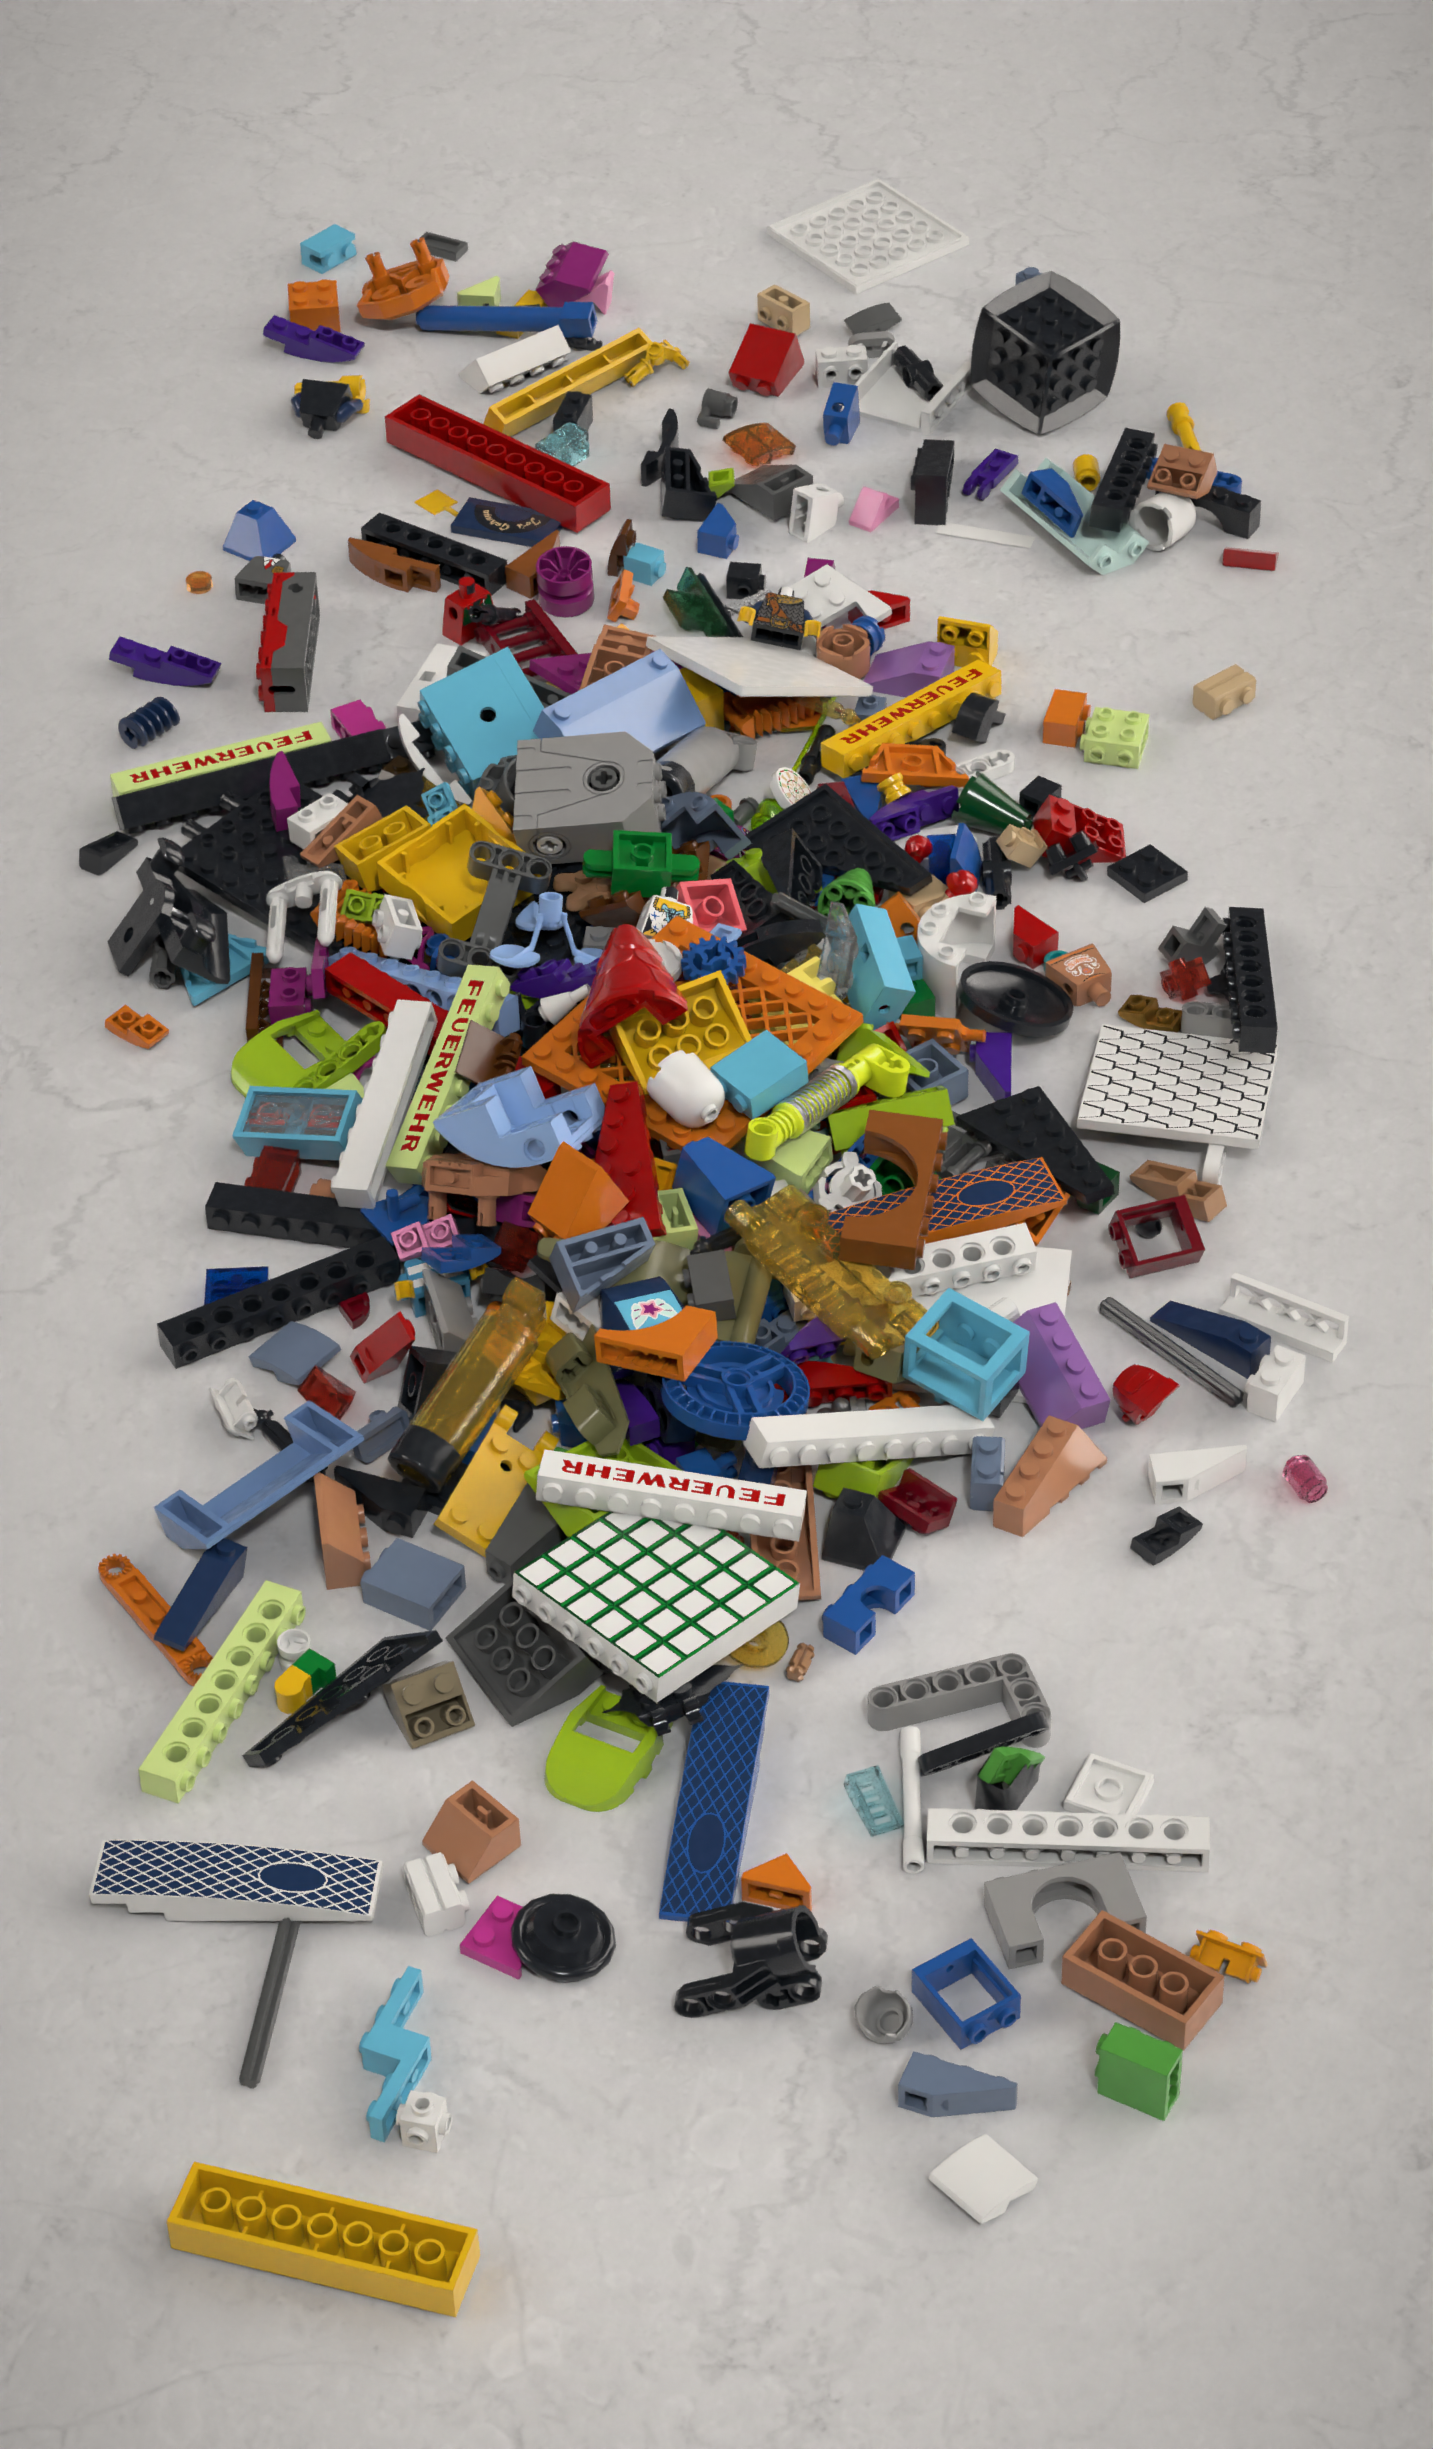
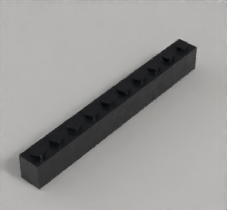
M382 729L284 753L297 781L302 784L314 781L315 786L331 782L330 776L340 774L341 779L348 778L353 772L366 767L367 772L383 768L382 763L390 761ZM275 756L112 797L120 830L128 829L129 834L145 830L144 825L155 822L156 827L172 823L171 818L181 815L182 820L199 816V810L208 808L209 813L224 810L225 808H222L219 803L222 795L226 794L227 791H231L246 801L270 783V772Z
M215 1182L205 1205L208 1229L344 1248H352L382 1236L360 1213L362 1208L340 1207L337 1199L331 1197ZM452 1214L460 1234H483L501 1247V1254L487 1262L486 1265L490 1268L505 1269L514 1245L512 1224L496 1221L497 1226H478V1217L471 1218ZM391 1245V1247H392V1248L394 1249V1251L397 1253V1250H396L395 1245H394V1246Z

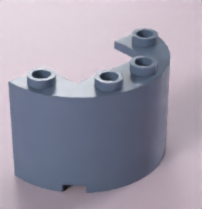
M685 792L662 798V803L665 804L666 821H661V833H672L674 849L680 848L681 844L690 840H696L697 843L709 841L710 852L718 846L727 859L730 860L751 844V841L710 796L700 792Z

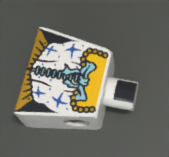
M663 887L660 896L653 895L644 905L636 928L647 939L655 936L675 916H679L693 924L692 908L690 905L677 902L679 891L676 888Z

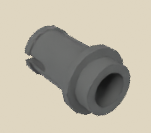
M752 797L743 798L739 806L733 811L734 823L737 826H742L750 818H755L759 813V803Z

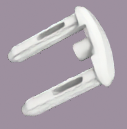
M320 871L298 876L274 887L268 892L266 902L270 906L266 956L270 963H278L283 956L287 908L295 905L300 908H308L312 905L313 895L319 893L320 905L317 939L325 947L333 942L335 937L338 890L343 885L342 879L336 873Z

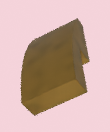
M1131 994L1118 1011L1121 1018L1142 1029L1177 1033L1181 1029L1182 1010L1160 1008L1155 997Z

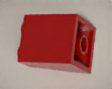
M750 323L728 372L732 385L739 390H751L764 396L772 395L779 397L805 363L796 333Z

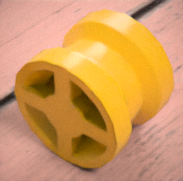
M901 772L890 776L876 786L878 791L883 792L885 795L886 804L912 792L909 787L904 785Z

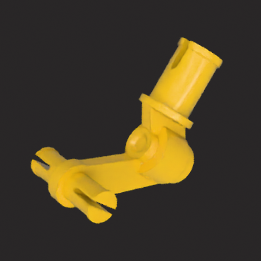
M663 340V343L652 342L646 348L645 359L641 357L639 363L625 373L623 377L631 387H635L648 374L652 375L654 373V365L662 364L665 359L676 362L683 370L689 366L690 361L681 354V350L678 347H673L667 340Z

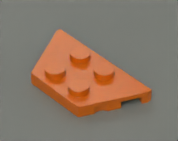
M882 743L878 748L877 754H874L870 759L868 768L862 770L861 782L881 783L890 776L901 772L904 785H921L923 787H947L953 785L964 788L969 780V776L966 773L960 775L955 770L956 764L946 757L938 746Z

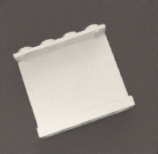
M894 341L855 383L858 386L860 416L930 435L972 389L971 362L966 361L954 375L933 369L934 375L944 386L929 401L915 387L908 388L905 385L902 372L892 362V354L898 348V342Z

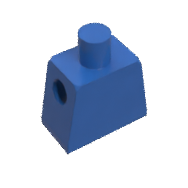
M836 382L832 384L823 412L825 442L835 446L839 443L849 444L860 424L858 386Z

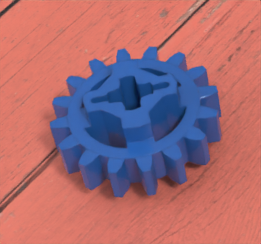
M711 935L710 941H705L701 937L699 938L700 944L690 943V951L683 950L681 969L684 980L693 981L721 970L728 985L729 982L739 983L738 976L744 977L745 975L744 968H747L746 955H744V948L737 946L736 940L727 943L726 936L716 940L715 936Z

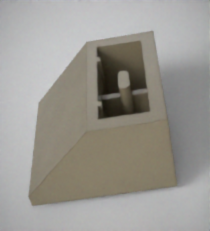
M443 1661L382 1684L392 1716L411 1749L475 1726L454 1661Z

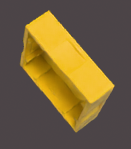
M464 803L434 823L425 833L407 841L377 861L379 886L392 896L412 899L418 918L427 926L432 927L433 931L437 934H446L449 938L465 941L473 934L489 881L476 878L468 872L467 862L470 847L475 842L487 841L518 851H525L515 843L502 837L489 822ZM477 858L479 861H486L483 858ZM505 866V868L514 869L511 866ZM533 874L536 877H541L539 874ZM518 890L513 907L530 897L532 893Z

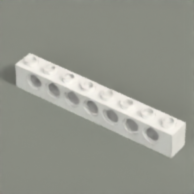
M1026 1223L927 1243L925 1244L923 1258H917L915 1270L841 1261L784 1273L783 1294L794 1322L812 1320L830 1308L857 1299L861 1308L873 1307L890 1301H901L923 1294H934L948 1288H963L975 1283L995 1281L999 1278L1013 1275H1024L1035 1271L1037 1249Z
M928 1808L926 1863L1054 1867L1067 1862H1077L1095 1858L1099 1855L1120 1852L1127 1870L1209 1872L1210 1817Z

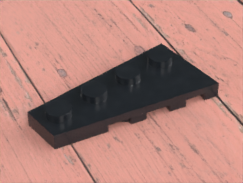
M732 860L710 875L712 880L731 878L746 924L747 931L745 933L759 927L783 922L790 917L771 906L773 894L768 892L760 882L756 881L735 860Z

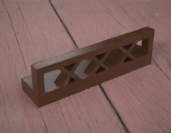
M252 953L245 1028L247 1042L271 1026V1023L264 1020V1018L269 1016V1002L266 999L269 998L270 983L266 979L271 978V969L278 968H265L264 953ZM281 1036L275 1041L284 1048V1036Z

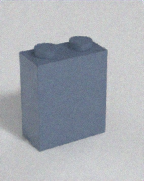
M396 1538L389 1548H385L381 1552L379 1560L373 1567L364 1572L360 1581L363 1603L432 1631L466 1589L464 1565Z

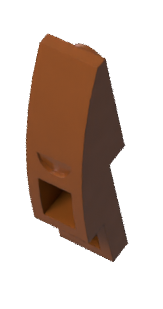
M349 537V561L356 569L374 581L407 593L412 587L435 593L441 588L439 565L398 556L397 548Z

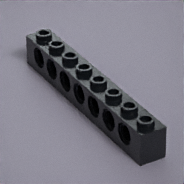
M1229 907L1228 918H1222L1227 925L1222 935H1224L1223 949H1225V964H1227L1226 979H1228V994H1230L1229 1009H1231V1024H1233L1232 1039L1238 1040L1239 1052L1275 1053L1278 1026L1264 908Z
M383 1236L377 1237L157 1323L160 1347L175 1369L284 1327L290 1321H299L339 1305L338 1303L365 1292L369 1293L397 1282L401 1275L399 1256Z

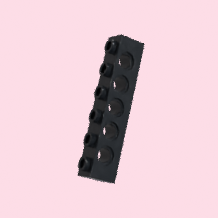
M1130 428L1124 429L1092 502L1089 527L1120 533L1123 524H1128L1131 510L1135 507L1136 497L1139 498L1141 487L1146 481L1147 472H1150L1152 460L1156 458L1158 444L1154 443L1155 433Z
M380 512L361 527V536L364 541L397 548L398 556L439 565L440 579L459 585V579L472 577L475 583L488 590L491 596L506 584L505 566L507 565V560Z

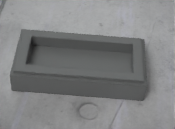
M425 232L421 236L425 238L429 252L433 256L457 261L468 251V243L430 232Z

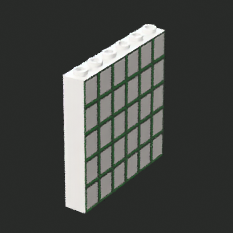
M608 1512L516 1570L513 1576L512 1597L519 1604L524 1605L539 1616L542 1621L561 1632L568 1640L573 1641L584 1649L591 1657L596 1658L610 1668L614 1674L621 1676L640 1693L645 1694L657 1703L797 1609L800 1583L723 1529Z

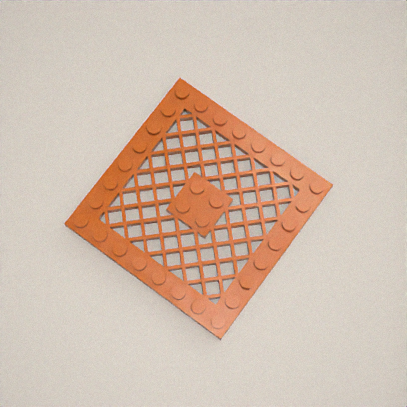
M675 916L651 939L663 943V940L671 942L678 947L683 959L682 952L683 950L690 951V943L700 944L699 938L701 937L705 941H710V937L713 934L679 916ZM745 951L747 968H744V977L738 976L739 983L737 984L728 983V987L737 986L738 988L730 990L734 1000L740 1002L737 1007L747 1029L765 1028V1030L770 1032L769 1028L786 1026L787 1030L771 1031L770 1033L782 1042L788 1041L789 1045L787 1046L807 1061L808 1075L864 1022L863 1014ZM676 980L674 983L676 986H680L682 984L690 982V980ZM588 995L521 1056L522 1064L526 1067L531 1066L533 1071L569 1091L595 1083L606 1107L610 1085L635 1082V1080L624 1081V1077L632 1076L626 1065L622 1066L624 1061L617 1049L614 1056L600 1063L617 1062L618 1066L601 1068L599 1064L596 1068L590 1069L582 1059V1056L578 1055V1029L580 1018L589 997ZM761 999V1002L744 1004V1000ZM784 1011L783 1015H767L768 1012ZM763 1013V1017L746 1019V1015ZM808 1024V1027L791 1029V1025ZM760 1033L750 1034V1036L753 1039ZM606 1036L605 1038L615 1046L612 1037ZM649 1095L644 1096L647 1111L645 1118L650 1136L658 1141L661 1139L674 1150L679 1149L682 1151V1147L687 1143L699 1141L706 1137L731 1149L747 1134L748 1124L751 1121L744 1113H739L732 1103L724 1100V1105L719 1112L720 1114L714 1121L699 1128H687L675 1121ZM772 1107L771 1109H769L757 1118H764L774 1107Z

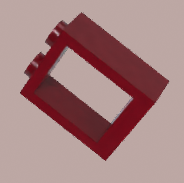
M1185 1195L1117 1210L1108 1225L1110 1238L1112 1241H1116L1119 1249V1263L1122 1269H1126L1129 1279L1198 1263L1205 1251ZM1170 1217L1182 1251L1138 1261L1126 1227Z

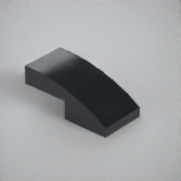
M1178 1506L1158 1516L1154 1528L1133 1537L1130 1549L1154 1566L1187 1544L1202 1529L1203 1523Z

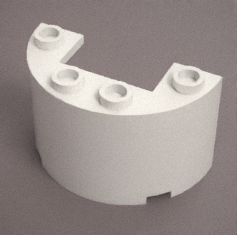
M973 892L945 899L933 904L924 913L919 922L917 946L923 956V980L936 997L935 1013L945 1018L957 1019L964 1006L957 993L958 967L961 962L972 965L987 962L995 951L996 896L985 895L982 892Z

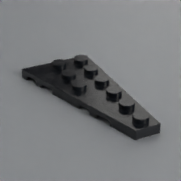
M1040 1086L1026 1089L1018 1094L999 1099L991 1104L956 1116L957 1125L964 1130L967 1128L975 1132V1136L982 1141L989 1140L996 1145L998 1151L1016 1162L1043 1157L1054 1179L1061 1185V1189L1086 1205L1115 1194L1113 1183Z
M437 1630L388 1636L381 1639L242 1756L248 1766L264 1765V1767H269L282 1758L281 1754L299 1744L308 1735L351 1705H358L368 1699L371 1691L389 1681L398 1672L443 1642Z

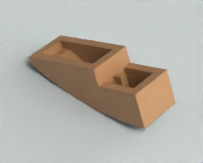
M1147 1160L1130 1175V1180L1158 1201L1185 1195L1193 1217L1202 1221L1210 1222L1227 1207L1222 1185L1199 1181L1196 1171L1193 1169Z

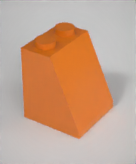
M563 1141L557 1149L527 1214L535 1222L533 1229L543 1238L550 1236L557 1239H568L605 1228L625 1207L629 1200L600 1165Z

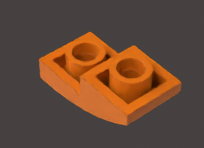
M126 1004L105 1020V1028L123 1040L142 1048H151L169 1034V1029L151 1015L146 1014L144 1017H141Z

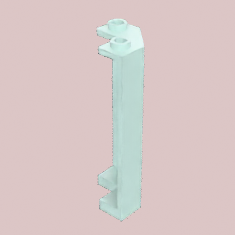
M1048 458L1043 460L1037 470L1052 468L1069 483L1084 515L1075 537H1069L1021 494L1028 478L1026 475L1015 469L1001 487L1000 491L1084 563L1102 575L1133 564L1149 544L1146 538L1126 523L1123 524L1120 533L1089 527L1091 506L1095 496Z

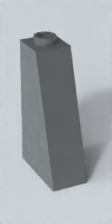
M528 1482L485 1550L487 1574L495 1581H501L504 1584L513 1578L516 1570L568 1538L542 1501L536 1500V1493Z

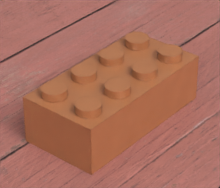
M1103 1910L1062 1956L1061 1984L1159 2038L1172 2043L1183 2051L1223 2003L1224 1975Z

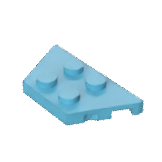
M228 934L231 979L228 984L212 982L179 967L192 1005L200 1004L249 975L252 953H264L265 965L269 963L266 956V947L257 946L255 939L239 938L236 935Z

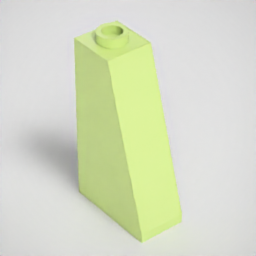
M810 1130L800 1137L788 1139L776 1147L775 1156L767 1161L754 1160L746 1155L744 1150L747 1134L730 1149L773 1173L776 1177L775 1181L784 1179L794 1192L801 1188L807 1194L818 1181L822 1171L833 1160L831 1137Z

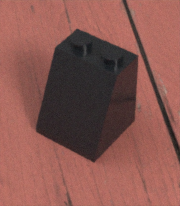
M411 1346L397 1407L405 1410L413 1423L422 1424L481 1407L488 1402L493 1403L495 1393L498 1394L501 1388L502 1378L499 1375L500 1371L480 1355Z

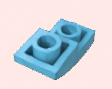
M446 782L421 794L429 814L427 820L431 826L458 808L450 785Z

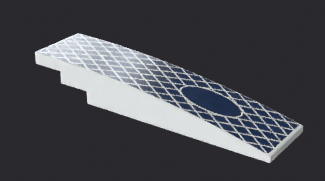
M102 1840L89 1897L92 1904H126L129 1913H164L166 1921H282L283 1918H290L291 1921H373L384 1865L381 1860L265 1846L162 1840Z

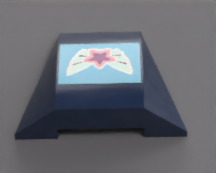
M661 1276L601 1289V1328L625 1331L651 1327L672 1318L685 1306ZM610 1365L614 1379L632 1376L635 1371Z

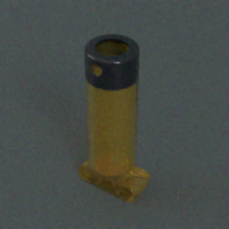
M515 1277L504 1292L500 1308L498 1310L489 1309L483 1313L389 1453L388 1461L391 1467L405 1480L414 1486L425 1488L430 1493H441L536 1351L539 1345L537 1338L540 1336L547 1320L545 1292Z

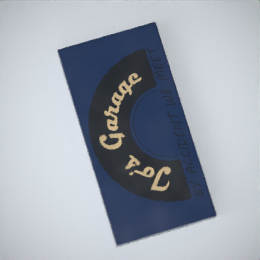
M469 497L452 522L451 533L533 547L555 530L560 532L563 526H561V522L531 508Z

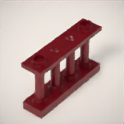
M535 599L525 601V613H523L522 617L492 626L479 622L476 623L477 627L474 628L477 642L482 643L490 655L506 647L511 649L534 641L543 644L512 654L518 665L530 659L546 655L556 657L578 654ZM523 627L532 630L500 640L497 636ZM520 666L524 674L531 677L538 676L529 667L522 669Z

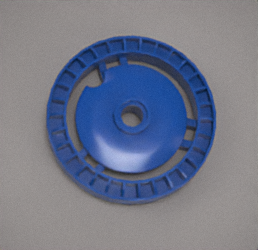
M715 1341L685 1382L662 1377L661 1384L662 1401L676 1419L699 1432L731 1440L747 1439L750 1428L749 1424L753 1417L806 1414L810 1395L808 1379L793 1361L771 1349L735 1341ZM776 1383L779 1384L789 1396V1398L784 1403V1391L776 1389L774 1387V1384Z

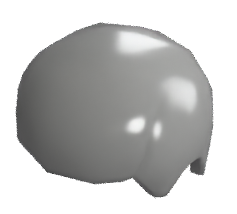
M875 1986L859 1997L855 2005V2020L863 2034L870 2040L877 2043L890 2044L901 2040L908 2034L913 2023V2009L898 1990L890 1991L880 1986Z

